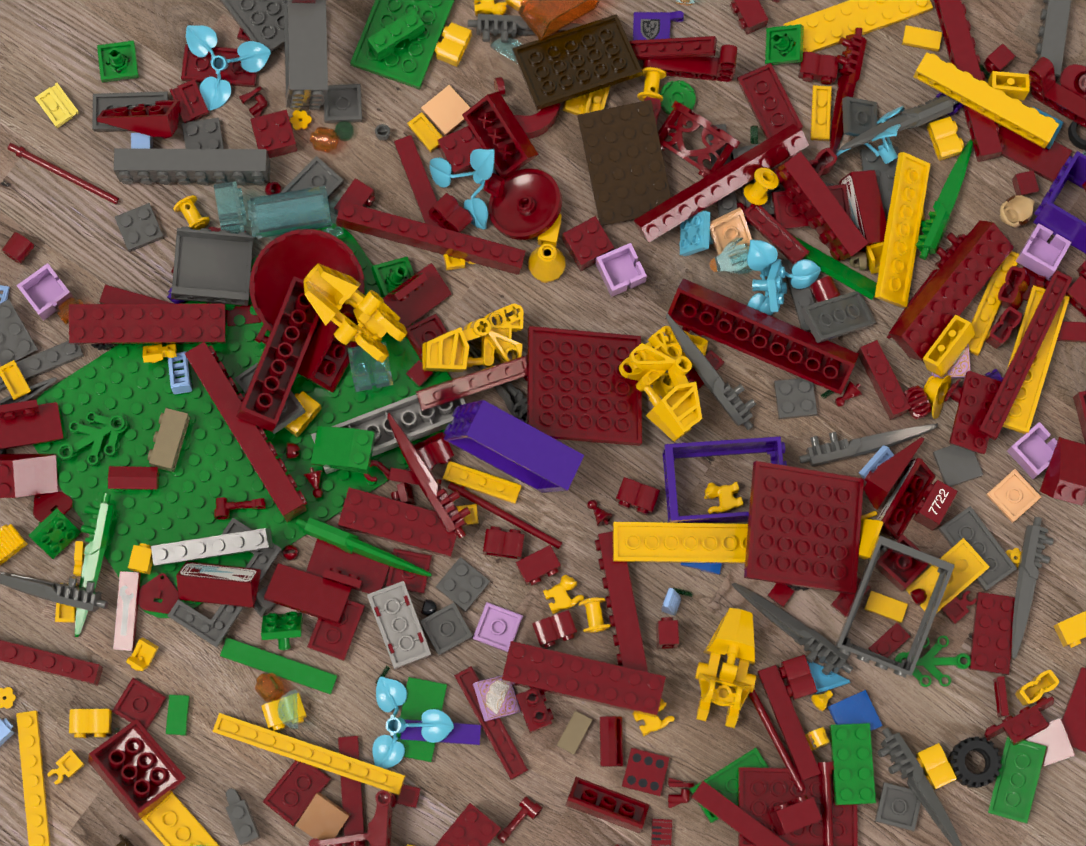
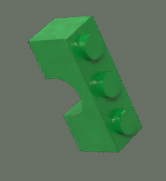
M413 9L367 38L368 47L377 60L380 61L393 53L395 46L402 40L408 39L410 42L424 33V23Z

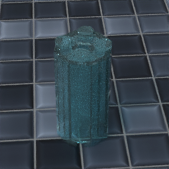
M326 186L254 197L247 201L248 217L252 225V236L257 237V239L282 235L299 229H318L332 226Z

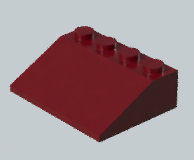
M137 719L88 755L89 764L137 821L151 812L186 779L184 774Z

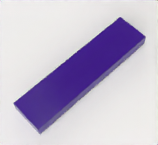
M405 720L406 723H422V721ZM453 723V730L445 739L439 742L480 745L481 725ZM406 727L401 733V740L428 742L421 734L422 727Z

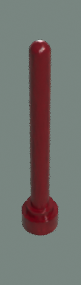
M818 762V768L823 780L825 846H834L830 774L834 770V762Z

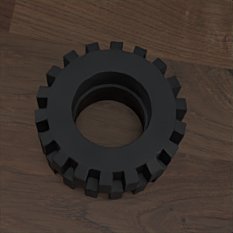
M972 737L960 741L953 747V751L949 755L951 759L948 762L955 773L956 780L960 781L959 784L967 785L969 788H979L993 782L995 777L1000 774L999 769L1002 768L1000 760H1002V757L998 755L999 749L994 748L993 742H988L986 738ZM970 751H977L984 757L985 768L980 774L970 772L965 765V757Z

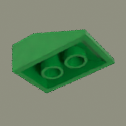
M318 426L311 464L369 474L376 437L375 433L355 428Z

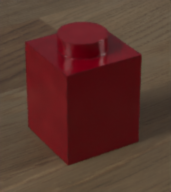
M1002 43L986 58L984 65L989 73H992V71L1002 72L1013 62L1016 56Z

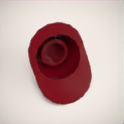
M1078 64L1069 65L1061 73V86L1086 99V67Z

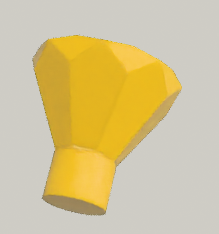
M828 690L824 694H814L811 697V701L818 710L824 711L828 700L833 697V693Z

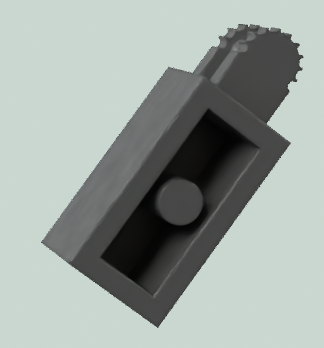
M231 788L227 790L226 799L229 806L225 808L239 844L243 846L260 839L259 831L247 801L241 800L236 789Z

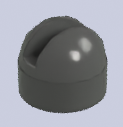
M385 124L378 125L375 128L376 137L381 141L387 140L390 137L389 126Z

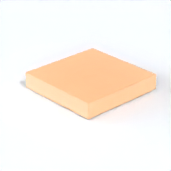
M450 85L421 107V110L445 136L465 121L462 114L470 109L469 105Z
M741 208L710 222V236L718 256L730 247L739 245L743 247L750 243V240H753ZM730 249L724 252L722 256H725L735 251L736 249Z
M1016 469L986 494L1012 523L1041 498Z

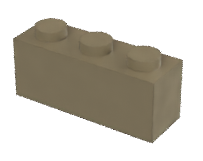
M165 408V412L161 413L159 418V424L161 425L153 438V442H155L154 448L150 449L148 454L149 464L152 467H158L170 472L175 471L190 421V416L187 413Z

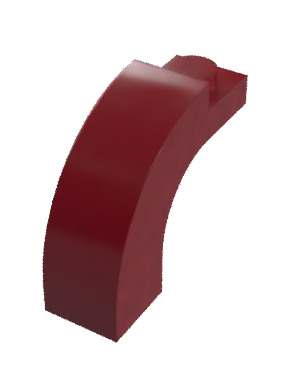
M560 103L543 108L533 115L514 116L527 137L532 139L544 134L553 126L559 114Z

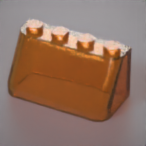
M523 0L518 13L539 40H542L596 9L600 0Z

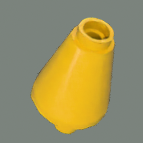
M546 243L537 247L530 254L528 267L532 276L543 283L552 282L563 274L566 267L565 257L557 247Z

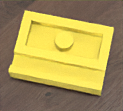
M58 83L35 97L56 128H59L71 120L73 116L79 114Z

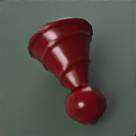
M849 381L843 396L835 399L836 405L842 407L845 405V400L862 396L858 389L861 385L858 383L855 386Z
M311 467V473L304 474L303 476L306 477L314 488L313 496L320 498L323 496V491L319 488L322 470L314 472V468Z
M589 500L587 507L594 510L597 526L609 525L608 521L612 518V514L597 507L598 503L596 500Z

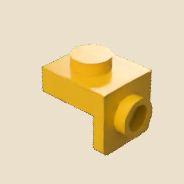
M143 637L140 638L126 663L130 664L134 670L144 671L150 666L159 646Z

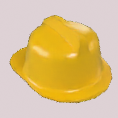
M949 375L944 379L930 376L923 388L932 406L933 419H937L941 413L944 398L951 385L952 378Z

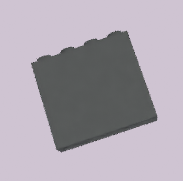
M191 227L177 228L171 299L248 306L254 235H250L247 232L236 234L227 230L214 232L207 228L193 230Z

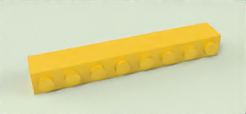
M926 52L913 76L917 80L1044 149L1059 125L1053 118L1045 117L1037 109L1023 105L1016 98H1010L1002 90H996L990 87L987 82L975 79L969 72L957 69L954 64L940 60L935 54Z

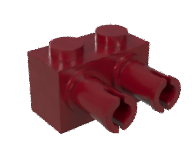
M529 689L516 695L529 733L552 725L551 720L554 719L550 708L546 709L544 702L547 699L543 691Z

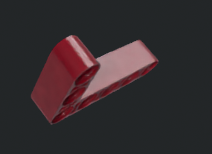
M722 45L718 58L706 56L643 60V68H659L666 72V76L730 82L733 80L736 68L738 48L734 45Z
M1040 57L1029 70L1032 96L1044 105L1086 128V100L1057 84L1055 81L1054 65L1049 59Z

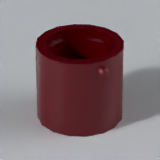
M14 232L1 251L13 261L22 265L35 246L24 236Z
M832 276L823 277L809 286L817 303L841 296Z

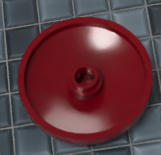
M529 168L515 171L504 177L503 179L506 181L502 197L496 198L491 195L488 205L489 216L496 229L504 236L516 240L531 239L546 232L555 223L562 208V194L556 181L544 171Z

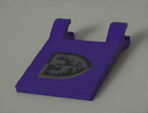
M634 12L633 40L670 38V21L683 22V12Z

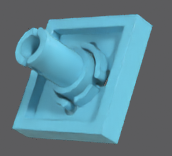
M699 212L680 224V255L688 256L709 249V244H713L710 236V212Z
M776 259L772 263L767 280L753 279L752 281L753 291H768L771 312L779 311L780 305L784 303V294L787 293V283H784L783 280L785 278V267L782 266L781 259Z

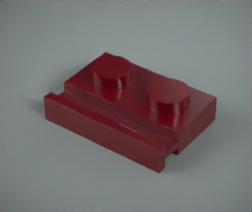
M195 79L181 84L177 88L169 89L173 99L180 101L179 113L184 123L210 114Z

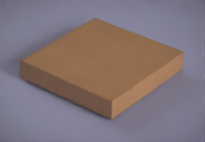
M318 792L296 826L312 838L320 840L332 839L337 837L350 814Z

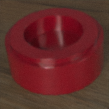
M502 77L494 78L495 92L499 91L503 96L505 95L504 80Z

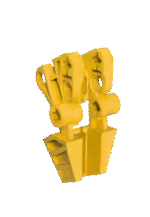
M318 263L304 279L305 296L325 326L330 321L339 326L334 336L341 343L347 345L350 341H355L374 359L383 363L389 356L386 345L381 343L382 337L386 332L398 341H402L407 335L405 326L399 322L400 317L384 303L383 298L375 291L370 290L365 296L358 290L361 284L352 276ZM344 303L355 308L353 312L359 323L358 325L339 311Z
M515 303L487 314L484 318L467 323L463 331L460 327L423 343L422 369L424 371L463 372L467 367L476 365L491 366L494 363V355L500 363L510 360L507 356L508 352L511 353L512 359L516 358V353L518 355L517 358L521 357L522 344L512 340L511 337L512 332L523 329V308ZM512 311L513 314L511 316H505V314ZM492 317L496 319V325L493 324ZM479 337L482 340L481 358L468 357L469 345L467 341Z
M664 326L648 339L649 342L646 344L641 343L630 353L629 357L619 365V371L623 377L639 381L636 384V388L639 391H645L654 406L646 417L675 442L692 429L691 427L702 420L697 384L696 382L689 383L685 376L690 371L692 363L687 357L681 356V346L671 327ZM668 349L674 350L676 357L671 356ZM629 365L632 373L624 371L623 366Z
M729 608L703 652L710 654L708 664L698 662L695 679H699L701 697L696 719L706 721L710 704L713 702L719 706H729L725 726L735 728L739 710H741L750 692H753L756 675L747 673L749 664L755 665L753 613L742 609ZM727 654V663L723 662L719 677L717 678L720 656ZM736 657L739 659L738 666L734 665Z

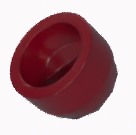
M270 182L266 184L265 193L267 196L276 197L281 192L279 183Z
M287 443L286 458H296L299 456L300 452L298 451L300 447L294 443Z
M294 545L284 547L283 556L286 560L293 561L298 557L299 552ZM295 550V553L285 554V551Z
M918 588L910 592L913 601L918 606L927 599V594H925L926 592L923 589Z

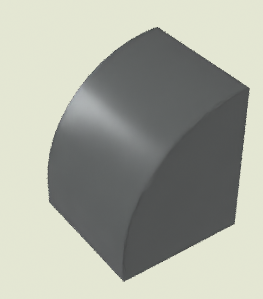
M268 586L257 592L254 609L260 617L278 605L264 600Z

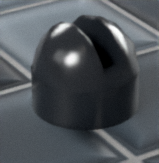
M425 599L421 614L431 615L437 610L435 602Z

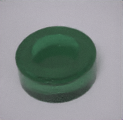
M346 121L339 122L335 127L336 137L341 141L350 140L354 135L353 126Z
M752 125L750 128L751 144H758V125Z

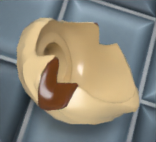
M1013 195L1006 199L1000 208L1001 221L1015 228L1024 226L1033 216L1035 201L1022 195Z

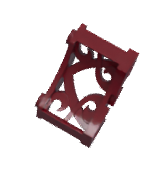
M675 100L671 106L674 109L658 132L661 150L667 149L700 170L698 172L699 175L706 177L721 168L733 149H737L741 142ZM691 121L693 123L691 128H683V125L688 127V122ZM702 126L701 138L706 148L686 150L683 132L692 133ZM672 129L676 130V133H670V132H671ZM708 135L714 136L713 140L710 141L712 143L711 146L706 140ZM667 136H672V140L670 142L665 141ZM677 144L680 152L672 146ZM727 144V146L719 156L716 151H718ZM713 153L717 161L710 170L704 166L703 162L709 160L712 163V159L708 154ZM688 157H698L697 163Z

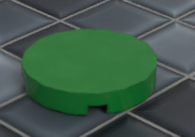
M680 80L671 81L664 85L660 91V95L663 97L661 109L666 114L670 115L674 109L671 106L675 100L693 110L696 96L694 89L688 83Z

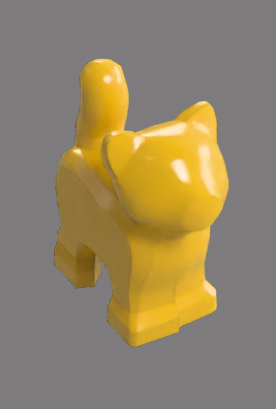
M474 0L475 16H478V14L504 15L507 11V2L495 4V0Z
M713 482L708 483L704 499L719 498V506L710 507L708 509L709 514L728 512L743 506L742 497H733V494L739 491L737 482H734L732 485L717 486Z
M563 575L559 584L549 590H543L546 600L550 598L555 600V603H548L552 614L560 610L569 609L579 601L584 600L583 595H577L571 599L566 592L577 586V581L573 577Z
M662 698L658 712L662 711L667 704ZM632 713L636 722L640 720L645 722V726H639L643 736L648 735L650 732L658 731L666 727L669 722L675 720L674 716H667L661 720L658 715L657 717Z

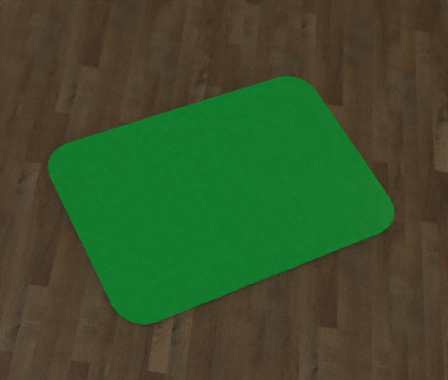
M314 222L300 228V230L315 229L324 231L343 241L353 251L361 265L364 275V295L366 296L370 290H373L382 297L371 269L373 264L355 238L345 228L336 226V224L331 222ZM258 256L251 260V271ZM249 289L248 305H252L250 307V313L254 316H257L253 304L251 302ZM186 301V302H184V303H182V304H220V303H209V302H198V301ZM225 304L227 311H231L237 306H243ZM236 315L234 317L236 326L228 327L226 316V344L206 345L213 347L219 358L217 363L222 362L229 374L227 379L231 377L238 389L236 394L241 393L244 398L245 392L235 378L259 361L265 344L256 342L255 338L263 323L261 321V323L244 325V316ZM267 330L266 333H265V336L268 337L269 334H270V331ZM387 332L381 341L388 350L389 356L381 363L358 345L333 393L297 374L291 387L292 393L295 395L297 393L300 394L302 391L317 401L322 409L298 437L286 428H282L275 434L262 428L268 438L266 443L271 442L276 450L277 456L275 458H281L287 469L285 474L292 476L298 487L295 489L296 492L300 490L307 502L305 505L307 511L289 522H286L191 364L189 363L192 392L173 394L170 386L168 357H163V360L156 363H144L143 346L158 344H118L42 393L37 398L38 405L58 403L63 439L33 444L38 454H57L58 485L72 499L73 508L84 525L91 526L89 518H93L92 514L84 512L85 507H95L93 501L101 502L103 493L111 494L109 504L114 505L115 509L104 556L118 577L120 576V571L135 572L128 568L133 545L139 546L140 543L154 546L222 535L232 518L252 530L271 529L273 543L282 548L283 551L285 546L292 545L307 535L303 533V527L296 525L298 517L308 521L309 517L325 523L342 512L349 487L371 493L389 481L376 466L370 467L369 475L377 477L378 480L371 482L364 477L363 473L339 469L326 474L323 466L312 465L314 441L311 434L317 432L318 426L332 427L416 395V391L452 379L445 371H432L433 375L421 387L417 386L406 373L420 360L419 356L406 336L402 341H398ZM176 344V353L188 352L199 344ZM183 360L175 361L173 364L183 363ZM165 408L187 413L190 416L175 471L170 472L158 468V489H108L109 466L152 467L149 464L148 454L150 449L154 448V434L156 431H159L161 425L159 424V418L161 413L165 412ZM93 411L97 415L109 418L120 414L126 418L128 425L126 430L118 435L115 445L116 454L114 456H107L104 452V447L109 442L111 434L109 433L103 438L98 454L99 463L96 466H91L87 462V456L91 452L93 443L75 452L70 460H63L58 455L60 445H72L89 435L81 432L72 433L68 427L71 421H77L82 425L101 429L106 425L98 422L90 424L86 420L88 412ZM95 415L89 416L90 421L95 419ZM120 421L115 423V427L121 426ZM78 424L72 426V430L78 428ZM445 429L425 436L423 438L417 439L415 441H412V444L415 445L421 441H425L426 439L437 433H444ZM287 443H294L300 447L298 451L300 452L299 456L296 458H286ZM109 447L107 453H112L113 447ZM400 447L371 458V460L381 462L388 469L389 467L403 470L409 468ZM70 450L64 451V456L70 454ZM96 457L90 458L91 463L96 461ZM311 467L314 468V472L322 470L319 488L323 491V496L320 498L313 496L314 488L306 477L303 476L304 474L311 473ZM219 497L227 498V502L251 501L264 498L266 503V509L230 510L229 519L218 520L214 518L216 498ZM250 552L187 562L246 568L254 555ZM185 562L154 566L152 564L150 575L141 573L139 593L143 585L161 573L167 575L178 591L176 575ZM154 598V602L162 603L163 599ZM180 600L193 609L202 604V602ZM143 610L145 613L157 618H169L168 614Z

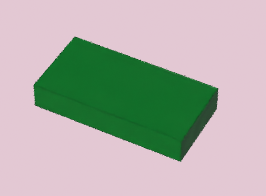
M169 694L166 735L186 736L190 696Z

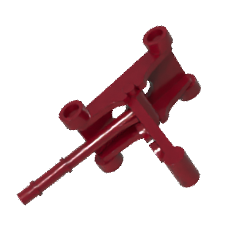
M386 790L377 792L375 796L377 803L375 816L368 823L369 829L367 833L326 840L313 838L310 840L309 846H343V844L361 846L364 841H369L370 846H391L392 809L397 805L398 799L396 795Z

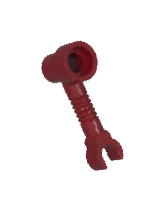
M219 497L216 498L214 518L218 520L229 519L230 510L266 509V503L264 498L251 501L227 502V498Z
M526 796L519 804L521 810L497 838L502 843H505L526 815L534 820L543 807L537 802L534 803Z

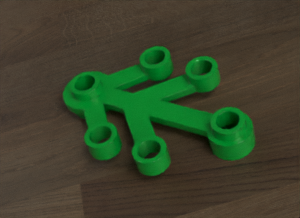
M93 411L88 412L86 420L90 424H95L96 422L105 424L106 426L101 429L82 425L77 421H71L68 427L72 433L81 432L89 435L72 445H60L58 455L63 460H70L75 452L93 443L91 452L87 456V462L91 466H96L99 463L98 454L103 438L111 433L109 442L104 447V452L107 456H114L116 454L115 445L118 435L124 432L128 425L123 415L116 414L109 418L97 415ZM95 415V419L90 421L89 416ZM120 421L121 426L115 427V423ZM74 424H78L76 430H72ZM109 447H113L112 453H107ZM65 450H70L68 456H64ZM96 457V461L91 463L90 458Z
M946 636L938 637L934 646L922 658H919L916 666H923L938 680L939 685L942 687L949 686L951 678L948 675H943L935 666L955 665L956 668L964 670L971 664L970 657L965 653H961L956 657L933 658L942 648L948 646L949 639ZM928 637L926 638V645H924L923 648H926L930 643ZM941 638L945 639V645L940 644L939 640ZM909 652L899 653L894 661L902 663L901 660L903 658L907 659ZM960 658H965L966 664H961ZM915 667L912 675L919 681L920 686L928 687L932 682L931 677L923 675ZM943 677L948 679L947 684L942 683L941 679ZM922 678L928 679L927 685L922 683Z

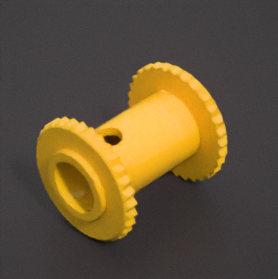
M654 67L643 68V77H645L644 91L640 92L637 98L644 101L646 97H652L663 101V97L658 94L660 79L666 77V72Z
M768 168L757 169L754 174L755 183L748 184L744 188L745 198L754 205L765 204L768 200V189L772 190L779 184L777 175Z
M194 195L185 197L175 204L174 211L182 212L189 224L188 227H191L193 230H200L206 227L210 222V218H202L195 206L197 197Z
M594 597L579 602V606H585L589 627L583 629L585 633L602 632L611 627L610 624H604L600 603L606 601L605 598Z

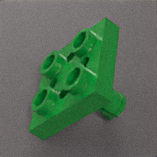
M802 24L766 28V65L769 63L778 65L802 62L804 26Z
M134 40L97 45L102 83L139 78Z
M408 257L373 265L371 268L382 298L414 275Z
M56 508L42 523L39 522V525L28 536L46 554L54 559L81 531Z
M302 612L270 613L263 616L262 640L278 639L279 650L289 649L291 647L289 638L301 637Z

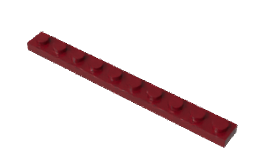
M1057 270L1052 275L979 427V433L993 440L997 439L1073 279L1072 277Z

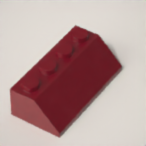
M344 309L339 310L356 325L359 324L354 315ZM322 321L305 352L297 374L333 393L358 344L355 341H350L347 345L341 343L334 336L339 326L332 321L325 326Z

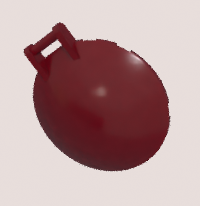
M299 229L284 233L265 246L253 265L249 284L251 302L257 316L263 323L255 338L256 342L266 344L268 337L265 336L267 330L271 332L293 277L304 280L318 263L352 276L361 284L358 290L364 294V275L361 265L353 251L343 241L324 231ZM344 303L341 309L355 316L353 312L355 308ZM320 317L318 319L310 342L312 341L317 329L319 328L322 322Z

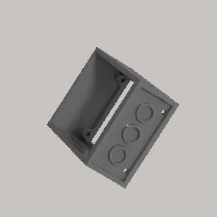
M284 0L286 107H290L291 110H300L301 107H309V110H319L320 107L324 106L328 92L326 0H316L315 3H292V0Z
M878 536L835 646L839 647L838 651L849 656L851 652L857 654V659L866 663L872 660L876 662V667L888 670V667L895 669L893 673L904 678L907 675L912 676L955 565L888 538ZM886 548L938 568L937 572L940 573L906 661L902 660V663L851 644V639L847 638L881 550L886 551Z

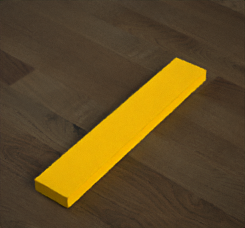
M1011 251L988 282L971 322L975 335L968 343L969 353L976 356L980 353L1001 304L998 300L999 290L1006 283L1005 277L1008 270L1012 266H1017L1016 259L1019 256L1018 253Z

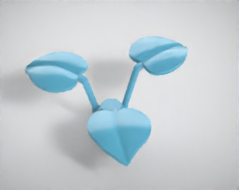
M188 25L186 28V40L190 51L198 57H205L210 52L212 57L211 66L216 70L217 79L215 77H207L200 85V93L208 110L221 107L231 95L230 83L226 80H221L220 74L221 71L228 67V63L241 61V66L244 70L257 72L265 66L271 55L270 49L265 45L255 41H247L242 43L237 49L239 58L226 59L224 56H215L212 48L217 45V35L212 28Z
M904 106L886 113L876 123H883L897 113L904 111ZM900 124L889 127L872 139V142L882 139L883 143L878 146V151L869 143L864 144L877 157L880 155L885 164L898 157L890 137L897 136ZM839 150L836 153V156L838 157L841 153L847 150Z
M473 150L470 155V164L476 171L454 175L451 174L452 167L447 160L439 157L431 159V176L438 186L445 188L450 185V178L472 175L474 181L477 184H481L471 195V199L465 200L464 209H467L473 218L470 222L477 228L486 229L488 219L487 206L483 200L475 197L484 188L485 180L492 176V172L495 173L493 169L495 150Z
M750 240L747 264L752 270L760 271V277L762 280H766L765 277H768L771 265L776 261L778 252L770 243L761 240ZM804 259L794 264L792 274L785 271V276L791 278L790 283L792 287L803 289L809 287L817 280L821 268L813 261ZM765 291V295L761 293L755 294L748 302L747 306L771 316L774 313L770 309L768 291Z
M379 677L376 686L378 706L384 712H391L394 708L395 711L386 722V729L390 732V735L379 736L373 744L374 765L388 769L397 765L403 759L405 747L401 742L397 741L396 733H402L406 727H422L421 734L425 740L431 743L440 742L454 728L451 718L443 711L430 709L422 714V723H406L403 718L396 717L399 711L398 706L403 705L407 699L405 686L397 680Z

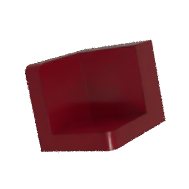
M1034 170L1015 174L1012 179L1016 196H1024L1039 191Z

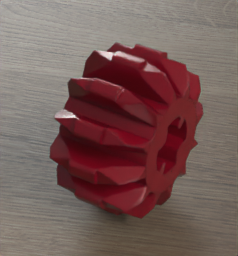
M917 385L904 391V395L911 407L908 412L913 418H923L931 412V404L923 388Z

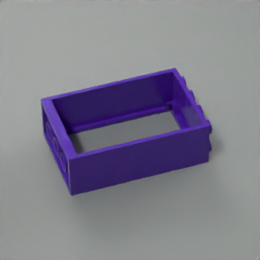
M1077 151L1073 157H1068L1064 166L1057 174L1058 176L1044 196L1042 203L1035 211L1034 215L1037 217L1033 223L1036 225L1039 223L1053 231V235L1058 234L1071 242L1070 245L1086 254V223L1053 204L1067 180L1083 189L1082 184L1086 182V156Z
M485 400L463 404L460 407L457 406L453 412L454 419L452 423H449L444 431V434H446L444 437L445 441L542 493L567 491L584 457L578 451Z
M781 437L665 444L662 455L668 523L727 524L748 522L749 512L680 516L677 504L674 461L679 458L767 453V455L770 454V462L772 464L787 466L786 461H783L785 443L781 442Z

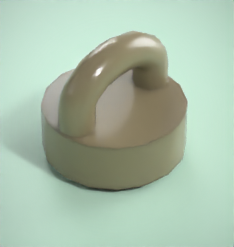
M861 251L858 252V255H853L849 260L850 266L859 268V270H866V252Z

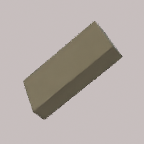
M575 711L557 746L574 755L592 719Z

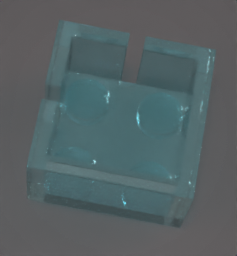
M236 181L214 184L221 230H227L236 234L244 232V225H247L242 189L237 188Z
M360 346L348 348L352 379L356 392L373 389L372 386L375 385L376 388L394 385L389 356L381 363Z

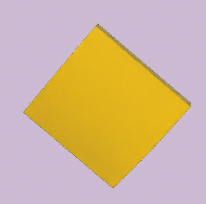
M610 86L565 101L563 111L579 115L603 110Z
M861 519L859 558L864 560L871 557L884 522L873 519Z

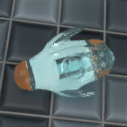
M742 237L730 241L722 253L710 261V269L713 272L727 271L735 274L751 272L752 269H744V267L748 266L747 255L750 243L736 245L743 240Z

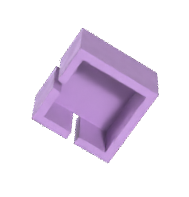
M1038 223L1017 257L1016 262L1038 275L1045 276L1049 280L1056 271L1071 242L1056 234L1051 242L1047 243L1053 231Z
M631 243L596 258V266L611 297L627 291V286L631 289L646 282L647 275L640 261L637 262L638 257Z
M48 263L16 285L42 320L56 312L55 307L59 306L61 308L74 299Z
M1040 422L1007 450L1032 479L1049 466L1057 444L1055 438L1046 444L1045 440L1051 434Z

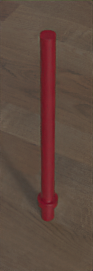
M12 143L8 145L7 149L15 153L17 157H23L115 205L118 203V197L26 151L24 147H18Z
M450 482L448 485V489L453 492L457 490L460 496L559 549L561 547V541L467 491L464 486L460 487L453 482Z
M753 689V692L749 693V697L786 768L790 769L791 782H794L797 790L801 792L806 788L795 770L796 768L755 689Z

